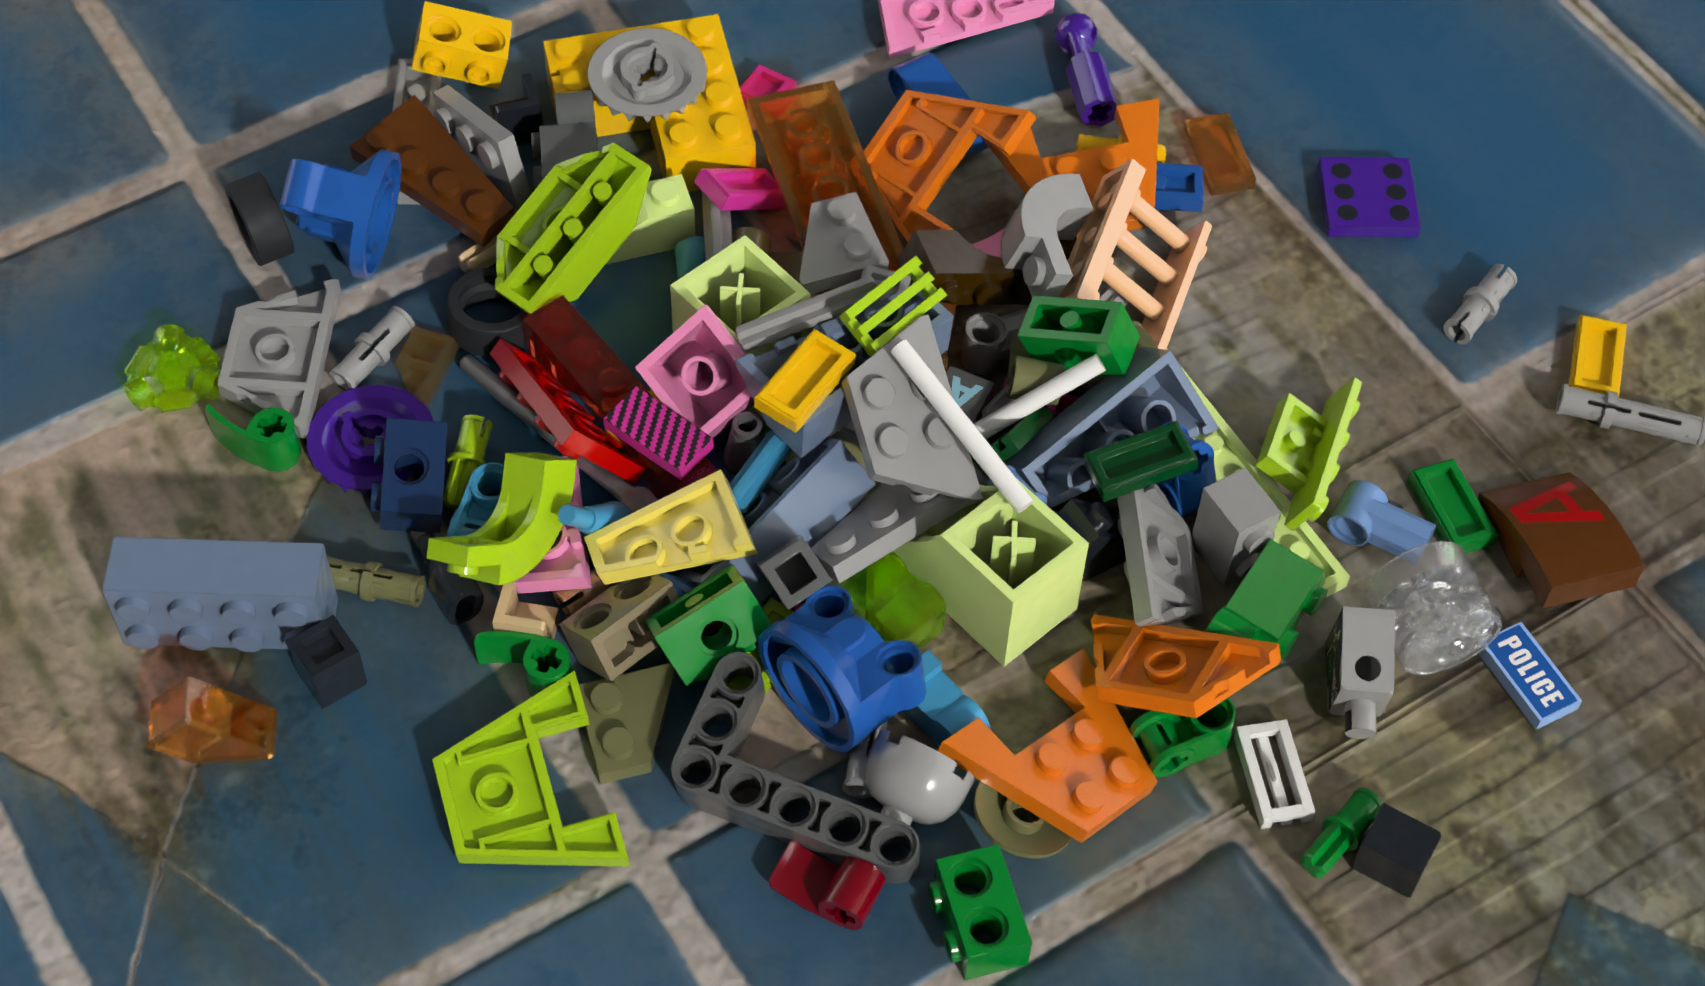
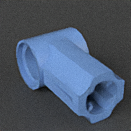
M1355 480L1348 484L1327 521L1330 533L1339 541L1351 546H1362L1368 542L1415 565L1419 563L1436 528L1435 524L1388 503L1386 494L1378 486L1364 480Z

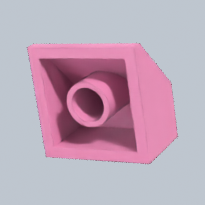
M708 305L700 308L635 367L665 406L712 438L719 436L731 426L737 414L748 411L754 405V399L735 365L736 359L747 354Z

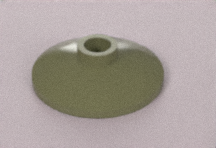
M980 781L973 799L975 817L985 835L994 844H999L1001 849L1019 857L1039 859L1059 853L1072 840V837L983 782Z

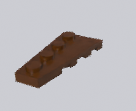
M413 95L350 145L352 159L360 164L380 149L400 153L402 163L400 191L482 247L495 238L515 215L514 207L416 95Z

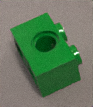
M1034 295L1018 333L1020 341L1031 358L1062 363L1065 365L1066 371L1092 355L1097 354L1106 369L1101 375L1123 377L1126 376L1140 338L1122 302Z
M733 564L645 620L654 638L686 686L694 681H703L710 678L720 659L727 654L734 652L746 653L759 646L758 636L772 625ZM723 621L722 628L715 635L707 637L701 635L704 627L710 622Z

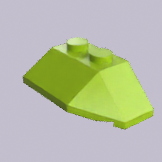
M616 143L603 146L602 150L585 153L555 164L497 236V278H495V290L532 317L577 300L636 227L652 171L651 167Z

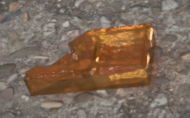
M415 326L395 363L397 372L407 391L416 396L418 401L423 402L429 409L460 346L456 344L455 338Z

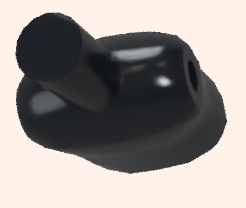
M432 532L424 533L417 538L416 544L429 566V592L440 605L450 624L459 625L473 619L480 612L484 603V595L476 580L460 577L459 574L448 572V563L427 559L428 540L436 536Z

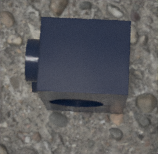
M387 418L386 436H375L374 465L383 466L382 482L372 481L370 511L380 512L381 530L440 533L448 422ZM404 469H412L418 472L421 477L416 481L406 482L399 479L396 474Z

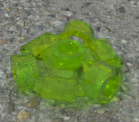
M178 325L160 326L154 331L153 340L146 346H138L124 369L128 379L122 385L123 390L134 407L140 412L148 407L160 408L161 413L193 408V403L204 398L215 400L220 395L217 386L221 371L218 366L220 356L202 337L192 338L186 335L185 330ZM197 370L193 381V390L187 389L188 379ZM150 376L162 385L163 391L156 396L143 377Z

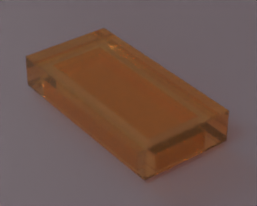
M1229 112L1186 119L1184 131L1198 165L1203 167V178L1210 195L1214 196L1254 189L1256 177Z

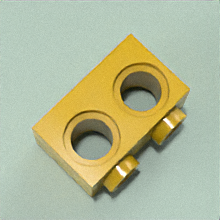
M424 1L416 32L411 70L499 89L508 61L512 21Z

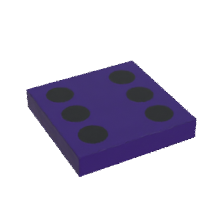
M1320 157L1317 168L1327 237L1419 236L1421 223L1410 158Z

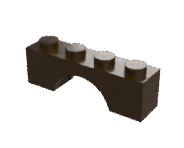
M915 230L896 261L898 267L901 268L909 260L917 256L922 262L919 267L924 274L929 271L935 280L931 283L937 290L942 288L947 294L940 302L956 305L987 306L1003 304L1029 305L1032 300L1029 288L1024 281L1022 270L1005 268L1002 258L989 255L967 242L956 230ZM1076 236L1073 241L1059 240L1067 261L1077 240ZM912 279L910 281L909 286H911L914 283Z

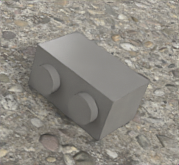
M1246 468L1203 488L1192 533L1193 548L1223 587L1240 579L1243 581L1269 540L1274 539L1281 513Z

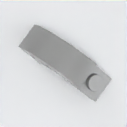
M1080 174L1053 175L1034 184L1021 201L1002 234L1001 255L1004 267L1022 270L1024 281L1032 297L1033 295L1059 297L1073 276L1059 240L1073 241L1094 209Z

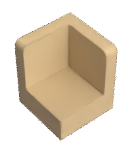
M513 581L504 584L492 621L494 631H516L537 634L554 639L560 620L559 608L519 602L516 582Z

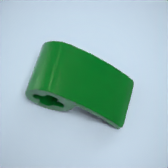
M209 403L205 407L213 436L236 456L253 465L276 472L288 470L300 460L302 454L294 419L288 411L275 407L263 409L256 413L246 430L225 419Z
M516 631L480 632L474 639L478 664H524L528 693L531 697L572 672L568 649L564 644L555 639Z

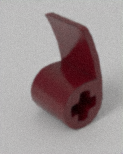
M794 840L789 842L769 878L770 888L807 911L850 930L862 928L886 882L884 874L876 866L863 859L847 856L842 859L838 867L822 859Z

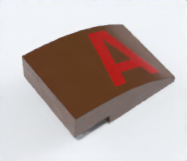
M1570 472L1480 492L1478 495L1481 506L1499 535L1498 541L1516 577H1527L1542 609L1635 587L1646 566L1633 542L1607 505L1590 487Z

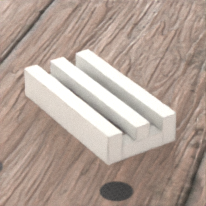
M1287 719L1236 727L1234 740L1260 828H1271L1272 823L1280 822L1281 826L1291 825L1294 819H1301L1302 823L1311 822L1315 814V808ZM1275 735L1296 805L1289 806L1268 736ZM1255 738L1276 808H1271L1251 739Z

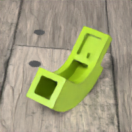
M540 452L505 453L501 492L498 503L488 521L480 529L469 535L429 538L427 559L448 563L447 571L459 574L460 577L495 585L508 584L525 576L542 561L562 529L563 524L558 519V512L562 506L570 505L577 460Z

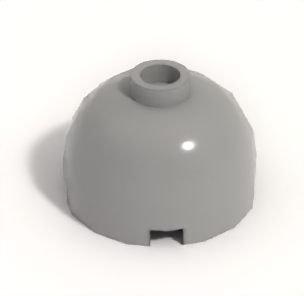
M879 731L865 764V783L870 795L883 806L880 814L910 826L912 821L925 825L936 824L945 821L956 813L975 781L974 775L968 771L962 780L953 773L958 763L951 758L902 735L897 745L888 741L891 731Z

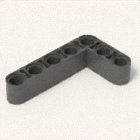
M734 652L721 658L711 675L672 761V778L681 800L693 808L786 844L794 840L814 854L838 864L847 856L863 859L876 866L884 874L887 883L900 884L912 879L919 870L921 861L918 835L912 827L899 820L738 759L764 701L765 688L760 664L753 656L748 653ZM744 676L753 680L750 686L744 690L737 691L727 687L729 682L736 677ZM725 722L732 726L731 730L722 737H711L706 734L708 728L714 723ZM701 768L711 772L709 778L702 784L692 785L684 781L687 774L694 769ZM752 787L760 791L757 799L751 803L741 804L733 800V796L742 788ZM793 806H802L810 811L807 818L798 823L787 822L782 818V815ZM842 825H852L860 831L854 840L845 843L838 842L831 836L834 830ZM892 844L904 845L910 851L907 858L898 862L888 861L881 853L887 846Z

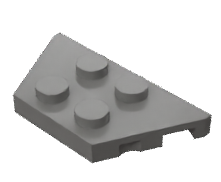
M339 279L323 281L325 289L297 297L295 290L276 295L275 298L266 302L257 301L237 307L217 383L220 396L254 414L267 408H282L292 415L298 437L307 438L309 426L315 413L341 294Z
M929 314L922 315L850 373L842 382L869 480L892 486L902 484L918 493L932 496L936 492L962 499L961 504L977 505L983 500V495L970 453L890 353L898 343L907 340L953 398Z
M1157 484L1117 497L1120 513L1118 529L1124 541L1126 555L1124 572L1130 584L1135 624L1141 627L1188 621L1203 614L1190 527L1180 514L1171 507Z

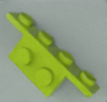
M1355 376L1326 400L1321 415L1290 393L1277 404L1255 466L1265 472L1271 479L1294 493L1284 523L1292 531L1307 519L1311 522L1315 521L1324 512L1329 503V497L1326 496L1329 484L1334 480L1340 469V465L1336 462L1340 451L1345 447L1350 438V433L1347 431L1349 422L1360 407V402L1357 398L1362 381Z

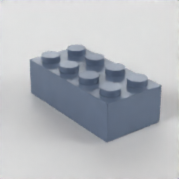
M114 537L102 589L124 645H133L142 649H152L157 646H183L197 651L206 650L209 647L236 648L244 652H256L261 649H285L290 651L287 640L332 615L336 616L338 596L324 543Z

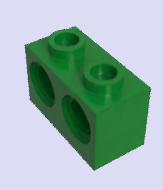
M999 844L936 859L934 881L927 883L928 895L934 913H943L948 927V930L943 931L945 950L951 964L959 962L964 980L1028 965L1032 940ZM961 884H972L978 887L981 892L968 895L960 892L956 887ZM978 932H987L995 936L997 941L991 944H982L976 941L972 935Z

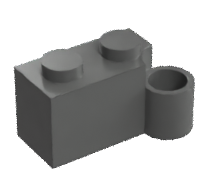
M592 90L555 93L558 124L539 126L540 132H531L534 160H541L542 164L540 166H533L535 189L555 164L585 153L598 151Z

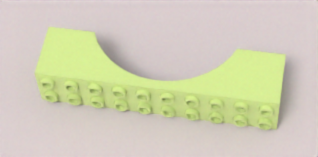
M744 235L670 285L673 333L700 308L708 305L739 344L736 335V328L739 325L810 299L811 295L772 258ZM812 329L803 330L754 350L744 352L746 354L753 353L756 357L773 350L775 343L791 336L795 340L807 336ZM753 405L748 411L756 413L761 418L765 434L767 435L771 428L766 424L761 412ZM792 450L785 461H790L796 453ZM874 481L876 484L865 495L866 498L869 495H871L883 483ZM1021 482L1020 484L1034 500L1022 512L1017 514L996 486L980 485L983 500L977 505H966L963 509L886 555L1003 667L1077 610L1089 543Z

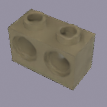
M660 575L617 582L559 625L579 664L612 681L659 646L645 620L677 600L679 596L672 581Z

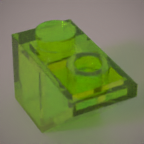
M891 552L866 567L865 620L878 632L886 643L904 640L915 644L921 650L944 631L946 603L942 595L934 586L928 583L923 584L911 574L904 561L897 554Z

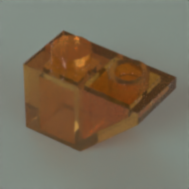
M188 676L151 701L147 748L190 763L268 760L275 753L277 709Z

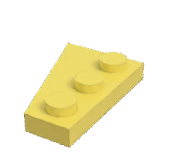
M721 469L584 537L597 575L605 585L758 554L730 484Z

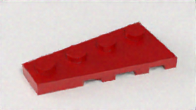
M500 338L489 353L501 368L499 376L507 384L519 391L516 398L524 406L537 413L534 421L546 432L556 437L553 445L568 458L578 461L582 456L635 485L646 468L637 459L619 452L623 445L611 433L604 432L592 421L595 417L584 406L568 396L569 391L535 357Z

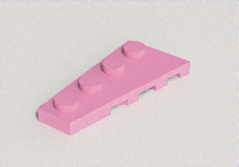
M877 0L889 59L1053 14L1055 0Z

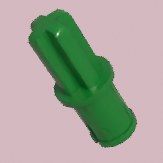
M1357 788L1335 815H1329L1323 820V832L1300 857L1301 867L1307 870L1312 877L1322 878L1346 851L1356 850L1360 846L1361 836L1374 822L1382 807L1380 806L1382 803L1381 799L1369 789Z

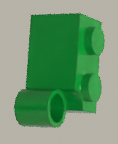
M1270 539L1227 605L1223 606L1216 613L1205 632L1279 643L1280 655L1284 659L1292 650L1300 633L1294 629L1304 614L1307 613L1313 616L1327 595L1328 590L1323 588L1325 584L1324 571Z

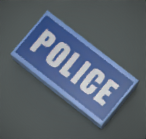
M1522 622L1479 642L1476 649L1477 653L1535 730L1578 710L1582 702L1581 698Z

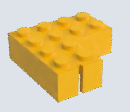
M719 14L543 41L547 80L557 119L555 93L590 90L588 80L589 62L595 51L608 39L622 32L640 28L664 29L687 38L701 51L707 66L705 91L699 93L697 103L686 105L683 114L670 113L667 121L660 116H652L649 123H647L643 117L636 116L629 122L624 113L612 115L608 106H599L597 97L593 94L597 137L650 129L663 178L682 174L688 192L701 190L694 182L701 169L756 168V143ZM654 65L650 73H647L645 77H640L641 85L643 82L648 81L650 77H655Z

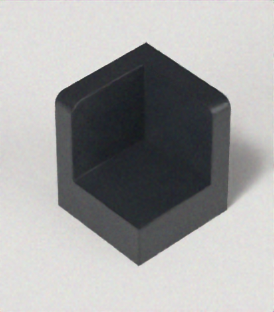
M531 73L521 75L524 98L489 105L491 118L514 135L517 146L532 143L531 132H540L539 126H543L541 103Z
M334 615L287 640L297 673L322 709L367 683L360 652Z
M1383 803L1360 846L1352 869L1410 898L1441 839V833Z

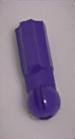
M1076 12L1065 15L1058 22L1055 29V40L1065 53L1072 55L1066 72L1079 117L1086 126H1104L1115 120V110L1119 104L1106 61L1099 52H1092V48L1098 38V29L1089 16Z

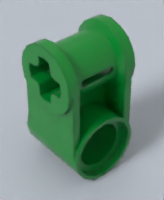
M1229 698L1198 718L1151 710L1137 718L1131 724L1129 730L1135 740L1142 742L1151 759L1149 767L1155 777H1166L1181 771L1186 766L1219 755L1225 751L1230 743L1236 710ZM1211 720L1216 722L1219 727H1206L1199 721Z

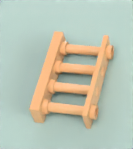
M1132 158L1102 177L1092 201L1094 209L1083 224L1068 259L1073 276L1059 297L1100 300V294L1097 291L1103 280L1145 315L1142 326L1155 341L1159 349H1167L1198 263L1206 254L1207 246L1205 244L1212 225L1205 220L1183 233L1140 196L1141 190L1139 186L1146 169ZM1129 212L1171 246L1166 262L1127 230V223L1125 221ZM1115 246L1158 280L1153 297L1113 264L1114 259L1111 256Z

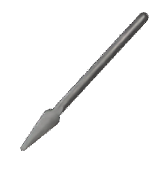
M466 355L460 360V369L554 446L553 442L556 437L546 432L534 421L537 413L524 406L516 398L518 394L516 390L474 356ZM581 456L578 459L576 465L620 502L626 504L632 513L658 501L649 489L641 486L633 487L623 478Z

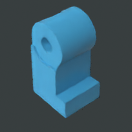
M929 649L921 656L927 691L925 699L918 706L902 712L939 747L942 741L977 718H980L990 729L987 716L980 706L970 697L964 695L963 691L942 671L943 663Z

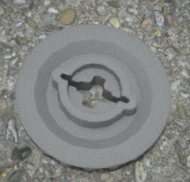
M657 28L633 29L613 36L595 51L588 66L590 90L596 95L599 106H608L612 115L624 113L629 122L636 116L643 117L649 123L652 116H660L667 121L672 112L683 114L686 105L697 103L699 93L705 91L707 79L706 62L698 47L680 34ZM654 65L655 77H650L648 81L643 82L641 85L640 77H645L647 73H650Z

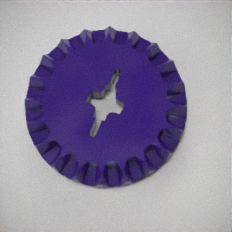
M386 385L356 387L335 396L316 413L307 434L308 454L315 471L320 472L328 484L336 483L344 492L349 489H357L365 496L368 490H372V481L382 482L383 466L374 465L375 444L371 443L365 447L362 436H367L371 439H374L376 435L386 436L387 418L434 421L433 417L420 399L403 389ZM404 469L396 474L403 481H406L411 475L420 476L418 472L412 469Z

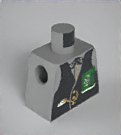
M1343 606L1325 641L1327 708L1330 714L1345 716V735L1347 737L1367 739L1376 736V717L1382 715L1393 696L1395 610Z

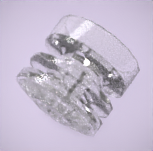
M1433 542L1398 555L1382 566L1370 578L1365 589L1367 600L1372 608L1395 610V650L1404 671L1413 675L1436 673L1469 660L1484 650L1498 636L1502 628L1501 617L1496 608L1491 605L1488 593L1485 589L1477 586V573L1462 546L1454 542Z

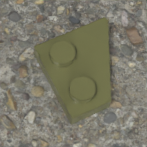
M672 663L621 674L612 681L604 678L579 684L590 724L585 726L600 785L652 772L657 753L658 737L662 733L666 718V706L671 687H674L675 668Z

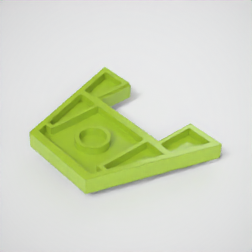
M575 670L432 759L459 863L630 867L615 812L562 826L539 739L590 725Z

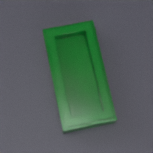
M1454 458L1410 471L1407 481L1429 521L1436 525L1435 531L1450 558L1496 544L1499 535Z

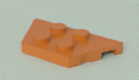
M1096 614L1091 618L1094 635L1093 652L1096 665L1095 680L1100 702L1198 718L1276 667L1281 661L1279 643L1159 624L1139 627L1135 624L1134 620Z

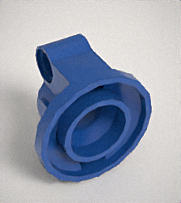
M380 149L354 170L329 164L321 165L303 159H291L279 207L298 215L295 227L305 231V234L336 243L353 277L365 280L371 279L378 269L387 246L401 185L402 163L400 153Z
M827 585L807 597L802 607L782 621H776L758 636L759 654L765 672L777 694L796 720L814 738L832 750L847 753L900 711L910 710L918 706L925 699L927 691L919 648L915 644L904 640L886 643L865 619L854 614L851 595L840 586Z

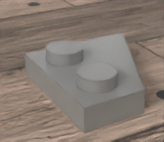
M856 192L811 203L799 284L810 294L840 287L861 279L865 263L889 269V260Z

